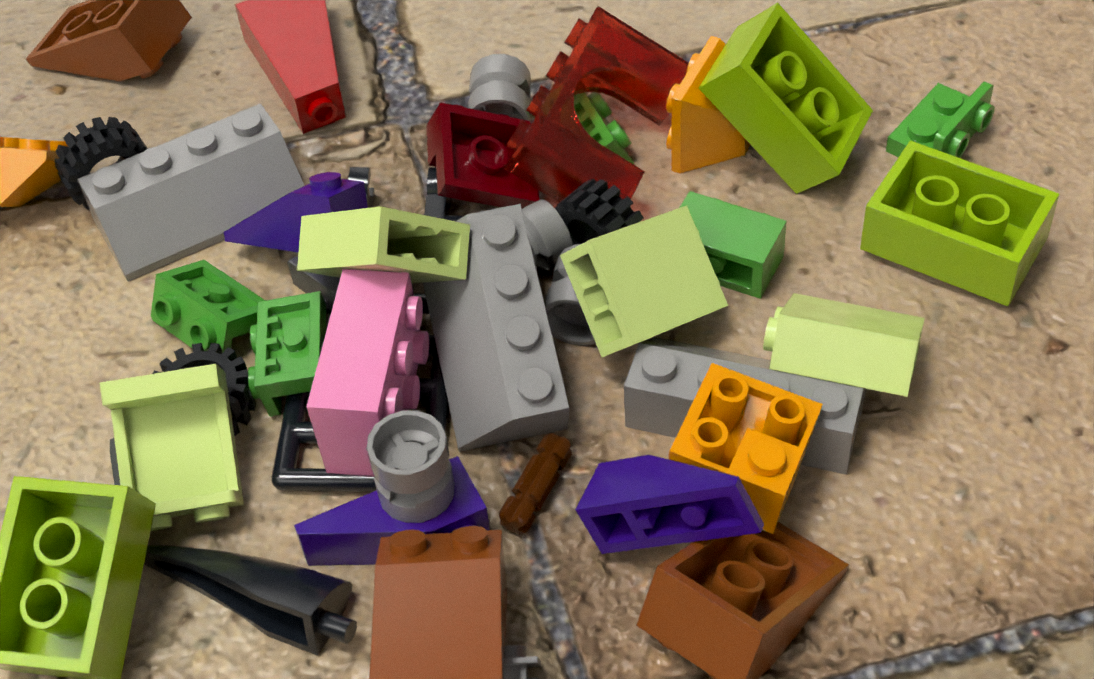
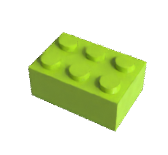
M779 3L774 4L736 27L699 86L701 92L796 194L840 175L873 112V109Z
M909 141L866 205L860 249L1009 306L1048 239L1059 193Z
M22 476L13 477L0 533V669L75 679H121L156 506L155 502L129 486Z

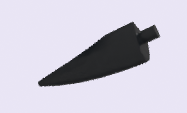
M147 546L144 565L230 609L268 637L319 655L330 638L348 644L355 636L357 622L343 616L352 591L351 582L308 568L262 557L182 546Z

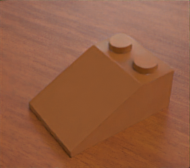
M87 0L68 7L25 60L32 67L114 81H123L136 76L144 79L153 75L162 67V57L169 49L181 41L183 38L181 32L192 17L180 0Z
M779 522L773 534L762 530L761 533L692 542L657 566L636 626L656 638L665 648L677 652L707 672L712 679H758L772 667L844 577L849 564Z
M465 526L454 530L452 533L425 534L419 530H403L394 533L390 537H381L374 574L369 679H504L507 584L502 529L486 530L480 526Z

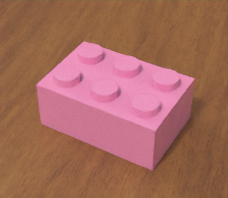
M354 269L342 270L307 403L308 414L326 473L374 477L366 449L368 435L376 423L387 415L416 409L418 406L420 381L419 377L416 376L418 364H426L429 334L427 331L420 330L423 313L421 296H414L409 273Z

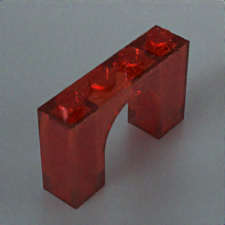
M597 6L587 22L578 18L564 41L566 45L571 47L568 54L559 51L545 74V77L552 80L549 88L540 85L525 110L533 115L529 124L521 120L506 144V147L513 150V153L504 169L559 203L589 179H595L596 182L600 179L607 181L608 189L615 185L621 190L620 197L622 199L627 196L632 199L645 173L639 167L598 143L586 132L576 115L574 95L584 92H597L611 96L660 126L670 114L666 110L669 92L674 84H681L686 76L689 64L681 57Z

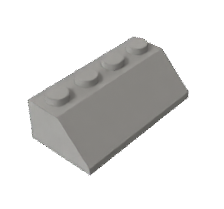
M262 104L241 110L227 118L195 129L188 134L78 178L93 220L128 282L225 240L224 231L286 194L305 186L280 130Z
M521 204L466 214L456 221L470 224L466 280L423 283L459 452L568 429L569 404Z
M652 337L638 344L624 384L625 427L676 438L711 363L823 404L801 465L847 475L867 389L769 369L771 360Z

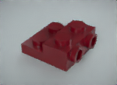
M440 102L426 125L428 166L436 167L438 196L496 207L521 204V208H524L538 201L539 191L532 121Z

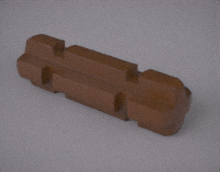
M553 432L543 436L536 448L539 454H535L530 458L512 489L515 496H509L499 511L500 525L504 529L513 531L518 535L528 532L536 518L533 512H537L542 508L560 476L557 470L564 469L572 455V450L570 449L571 442L566 437H559Z

